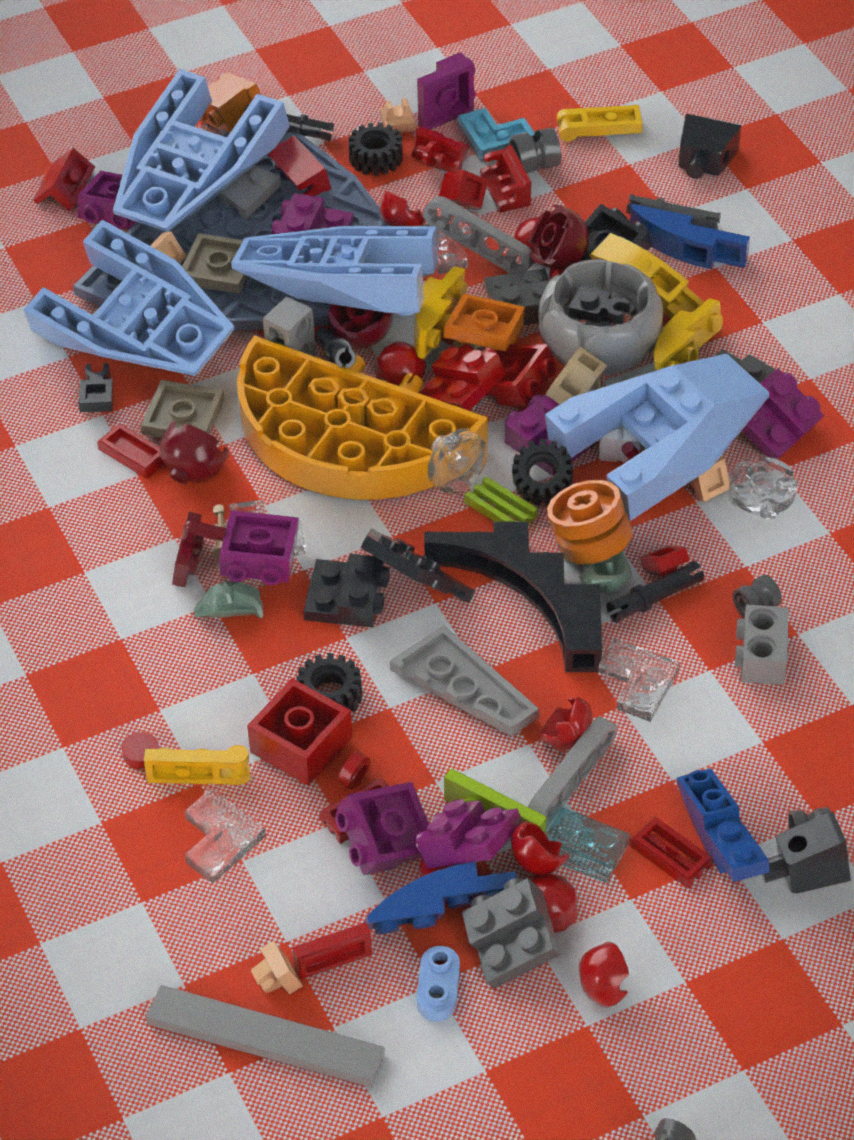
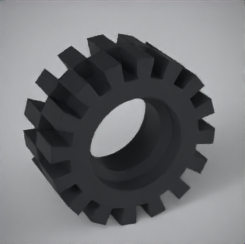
M378 122V126L368 123L367 128L361 125L359 126V131L354 129L352 135H349V160L351 166H355L356 171L359 172L363 169V174L368 175L371 171L373 176H378L380 171L385 175L388 174V169L395 171L397 166L401 165L403 160L402 135H399L397 129L393 130V126L388 124L385 128L383 123Z
M540 439V445H535L533 440L528 442L529 448L526 449L523 445L519 449L520 455L515 454L513 458V483L516 485L517 493L519 495L523 493V499L527 502L532 498L535 505H540V500H545V504L549 505L551 499L560 491L573 484L572 458L570 454L567 455L566 448L563 446L557 448V442L553 440L550 445H546V439ZM539 462H547L554 466L556 474L552 480L540 483L533 480L530 476L532 466Z
M327 653V659H322L321 654L315 656V663L308 659L305 661V668L302 666L299 668V676H296L297 681L353 712L358 709V703L361 704L362 681L359 667H355L354 661L350 659L346 662L345 656L340 654L338 659H334L333 653ZM328 682L338 683L343 686L334 692H322L316 689L319 685Z

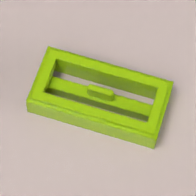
M487 476L482 480V485L477 484L473 487V493L468 491L464 495V503L494 522H516L505 515L509 514L519 522H528L529 525L538 517V508ZM481 497L495 505V507L482 500Z

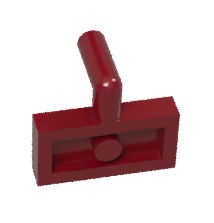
M188 512L175 561L172 585L186 587L188 575H195L198 566L199 555L194 554L195 548L202 550L205 538L223 541L226 528L201 523L202 514Z

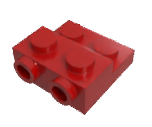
M463 344L461 347L450 346L431 365L435 377L426 383L419 394L470 411L506 373L498 353L492 348L487 347L483 351L474 350L468 344Z
M510 344L507 351L495 350L500 357V362L506 374L485 396L495 395L500 406H526L536 394H540L541 385L547 378L553 377L556 373V362L548 345Z

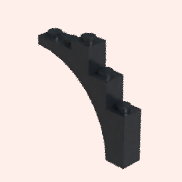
M494 522V532H424L425 555L441 562L442 567H453L471 571L499 581L521 594L536 607L554 630L562 649L565 672H601L600 584H564V553H529L528 522Z

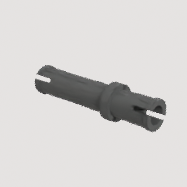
M630 194V203L627 204V214L631 213L632 204L690 215L693 216L692 225L718 230L721 213L719 212L715 213L665 202L664 198L659 197L657 200Z

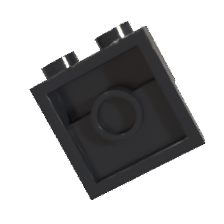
M600 203L585 221L588 226L589 248L587 253L581 258V261L592 260L590 254L610 233L622 237L648 251L653 245L650 231L638 221L635 223L629 221L617 208L612 207V209H609Z
M350 553L348 562L316 559L304 607V620L373 628L376 614H382L384 593H381L382 587L388 588L390 567H384L383 561L370 555Z

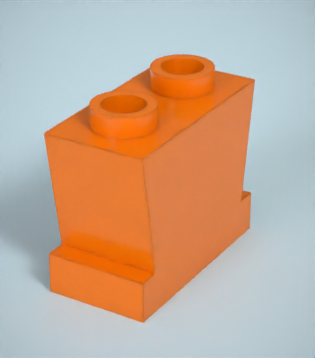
M229 72L224 73L218 77V81L208 85L212 103L199 121L231 133L244 114L245 106L250 105L256 94L261 95L257 83Z

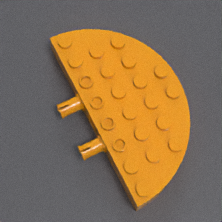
M253 336L241 357L237 389L240 419L244 435L256 455L271 470L291 483L326 496L356 500H377L408 496L427 490L456 476L476 460L488 446V417L419 394L418 392L423 388V381L417 375L409 383L413 376L411 373L407 374L401 384L397 386L362 374L361 371L364 370L366 364L359 355L356 356V360L351 367L344 368L342 365L341 368L337 364L257 336Z

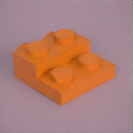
M464 293L444 326V338L453 339L459 343H470L494 350L507 351L510 344L516 343L523 330L525 307Z

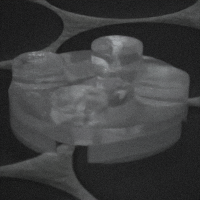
M469 428L458 429L446 437L443 435L439 436L431 447L433 454L428 465V481L448 495L458 494L466 490L472 484L468 480L475 472L480 475L485 467L488 457L486 442Z
M760 457L759 462L749 463V459L738 463L730 474L729 500L733 505L746 512L760 515L764 519H774L779 515V512L788 509L793 504L797 493V480L793 477L794 472L780 460ZM764 483L769 485V487L766 489L759 488L756 486H762Z

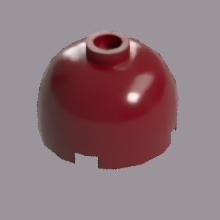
M556 204L553 205L556 209L552 212L544 211L536 222L530 242L535 244V253L530 251V256L539 265L562 270L577 263L587 253L589 234L588 226L578 213Z
M332 304L328 310V318L334 333L338 337L345 339L352 347L368 348L378 344L386 337L392 326L393 313Z
M171 422L160 443V456L164 466L171 471L169 476L176 482L186 485L188 481L194 483L206 482L217 475L229 456L227 448L225 447L221 452L216 447L219 441L197 427L184 423L181 429L176 427L177 422Z

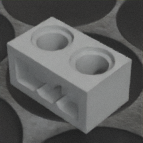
M286 296L263 318L264 338L315 357L313 309L304 303Z
M746 604L744 619L737 618L736 640H743V645H736L735 667H741V682L784 685L787 667L789 607Z

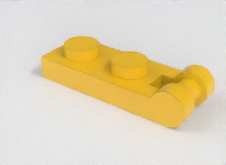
M639 105L563 109L556 116L560 139L565 142L573 141L576 137L642 133L643 123Z
M234 745L228 750L145 749L144 765L147 783L242 785L251 778L250 766L248 764L249 753L247 748L242 745Z

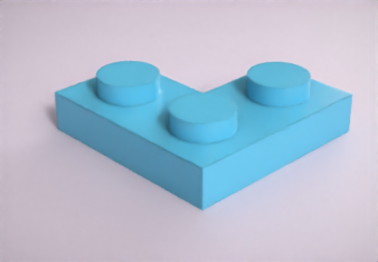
M486 108L458 115V125L481 160L489 152L506 149L511 136L527 132L533 136L534 133L525 118L497 125Z

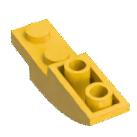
M610 233L590 254L592 259H602L623 265L626 263L646 274L654 283L658 296L661 298L663 312L671 319L680 310L692 313L704 303L702 299L687 288L689 281L658 257L622 237Z
M453 266L442 280L429 277L423 285L424 301L420 312L415 313L414 346L419 358L424 359L433 348L436 349L441 338L444 336V326L450 318L454 306L461 299L462 295L466 294L468 285L467 282H464L465 269Z
M709 298L692 313L680 310L666 324L655 344V371L698 360L699 348L722 329L723 317L719 300Z

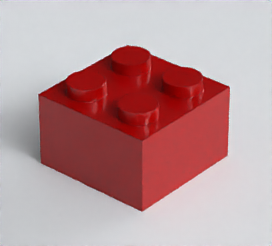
M291 678L247 725L250 753L309 786L352 739L351 710Z

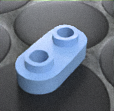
M435 946L428 949L422 955L420 962L417 1008L419 1013L430 1021L448 1019L453 1015L457 1006L460 960L457 953L446 946ZM444 961V962H446V963H445V964H442V965H438V964H435L434 962ZM432 994H441L442 997H440V998H432L431 995H432Z

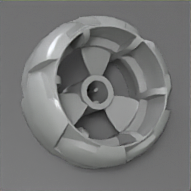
M592 259L572 264L561 275L554 276L548 282L540 299L539 331L543 342L548 345L552 356L565 366L581 346L607 365L602 373L609 375L629 370L641 363L648 352H653L657 339L662 332L663 305L654 283L642 271L626 263L623 265L602 259ZM582 285L611 292V299L625 298L629 300L630 312H623V315L629 314L633 318L631 321L616 326L605 317H602L600 323L586 320V324L577 322V320L583 319L569 316L568 306Z

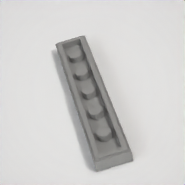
M160 985L146 1016L147 1025L371 1088L385 1055L383 1046Z

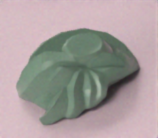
M621 551L608 560L594 564H583V575H580L579 578L582 584H600V592L604 591L606 594L618 592L621 584L630 580L632 572L626 556Z
M225 581L210 587L198 601L194 609V617L257 615L259 618H262L264 611L262 600L259 597L260 591L252 586H247L241 581Z

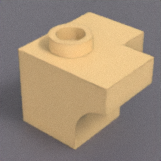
M580 346L550 386L546 395L558 404H562L571 397L602 388L600 377L607 365Z

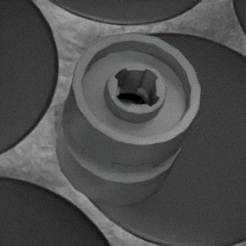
M552 127L536 130L533 136L527 132L510 137L509 145H512L526 173L535 171L538 165L542 169L561 164V147L557 133Z

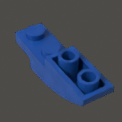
M632 204L630 221L633 223L638 221L649 229L650 238L653 243L652 248L677 260L707 269H712L714 262L745 268L748 261L750 236L692 225L693 216Z
M711 768L696 770L688 775L676 777L678 788L693 825L707 853L713 858V863L719 873L727 872L733 882L769 873V859L741 822L739 806Z
M470 862L432 872L412 881L391 894L367 915L364 922L367 923L369 930L375 929V934L393 933L398 931L399 925L413 924L414 929L433 927L436 925V920H440L445 913L444 904L448 903L451 909L462 908L471 905V900L478 896L489 895L492 897L504 891V884L507 881L517 878L516 871L478 876L476 862Z

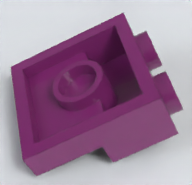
M459 52L436 62L435 72L417 79L419 127L431 130L457 119L458 115L474 111V98L476 96L474 74L476 70L470 58Z
M100 170L78 195V218L95 224L104 220L119 229H130L136 221L115 215L113 212L123 174Z
M294 193L291 200L283 201L281 208L282 219L274 220L271 235L352 226L354 223V213L324 208L323 198Z
M779 368L760 383L769 391V397L742 429V432L772 463L790 449L824 416L820 412L819 402L811 396L806 397L797 388L795 377L787 372L782 373Z
M536 394L530 400L528 408L521 413L513 411L506 418L505 443L517 452H519L523 445L526 449L529 448L528 442L533 440L535 445H540V439H546V445H550L545 414L560 404L546 394L544 396ZM598 441L572 457V461L598 443ZM536 463L538 467L551 476L556 474L554 466L550 463Z
M231 510L220 551V576H227L228 579L234 582H240L245 578L262 580L267 585H277L280 582L289 583L294 562V548L299 529V517Z
M412 782L349 794L337 806L338 811L335 815L336 825L341 832L347 833L351 843L349 847L350 860L354 866H360L363 876L395 869L401 862L422 858V854L416 846V837L419 832L427 830L429 822Z
M458 799L446 804L443 807L444 811L442 813H436L433 816L432 822L427 826V830L417 834L416 846L422 854L427 868L492 860L523 820L518 808L503 811L501 808H493L485 812L480 800L465 802L463 799Z

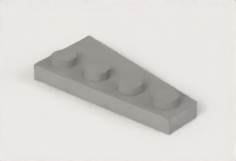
M254 165L219 194L220 200L226 206H234L238 209L239 215L246 220L281 186V176Z
M445 625L389 661L390 671L511 737L539 718L538 707Z

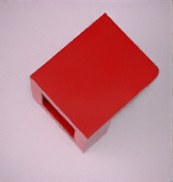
M466 170L446 172L439 196L474 210L481 209L489 180Z

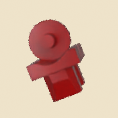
M424 127L416 129V143L412 151V157L422 160L424 166H436L447 172L462 169L463 161L467 159L468 144L447 138L435 130L431 131Z

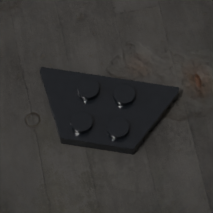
M370 529L360 547L414 581L446 594L449 591L465 602L470 603L476 590L440 569L442 566L441 562L428 555L422 557L415 553V547L397 538V540H394L374 529Z

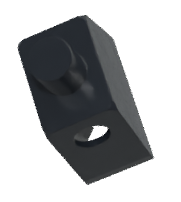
M686 113L680 142L679 166L682 169H686L687 175L694 179L701 178L704 173L714 176L721 175L739 150L741 125Z
M833 811L778 834L775 837L778 855L768 858L770 872L762 874L765 883L785 877L790 891L795 894L851 881L847 843Z

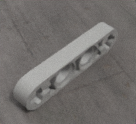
M437 196L425 206L423 215L430 226H436L438 231L510 274L528 271L533 265L534 261L530 256V251L532 252V250L527 245L443 196ZM437 207L441 209V217L436 215ZM453 215L456 218L450 224L449 221L452 219L451 217ZM460 221L467 222L471 226V235L464 234L460 230ZM486 237L494 238L498 242L499 249L491 250L488 248L485 242ZM508 248L509 250L505 253L507 255L503 256L502 253ZM516 255H519L520 257H522V258H521V264H518V263L516 262V260H517Z
M601 716L597 717L530 801L529 808L547 817L546 827L611 746L617 733V725Z

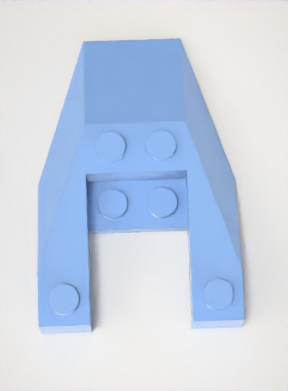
M179 69L134 133L113 209L114 214L165 232L170 231L208 204L276 148L290 127L284 103L256 94L229 136L217 135L195 127L212 103L206 78Z
M104 220L98 223L85 238L83 244L90 264L122 282L99 309L92 315L44 287L24 308V313L31 330L55 345L101 357L196 376L235 330L233 324L177 260Z
M339 226L244 238L231 265L232 269L297 299L410 316L419 313L424 301L423 277L434 274L438 264L436 226Z
M722 354L669 366L571 397L545 414L548 439L550 442L552 440L557 442V448L561 446L566 448L567 455L570 454L572 458L600 440L602 436L620 426L628 430L646 450L606 476L608 482H612L619 488L625 512L631 521L712 468L767 400L769 391L728 354Z

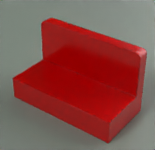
M74 147L51 164L33 201L39 204L51 195L69 211L77 204L78 195L85 188L95 166Z

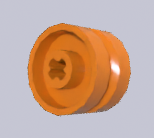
M587 480L573 484L560 491L551 499L548 505V518L552 530L555 532L560 553H564V558L569 562L594 564L608 560L619 554L630 543L633 536L619 488L612 482Z

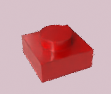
M667 545L641 556L640 560L643 570L658 572V575H667L677 570L678 565L688 562L689 557L685 547Z

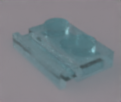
M563 807L546 833L549 841L561 842L560 856L564 854L569 855V859L563 866L608 883L612 871L616 869L630 843L629 833Z

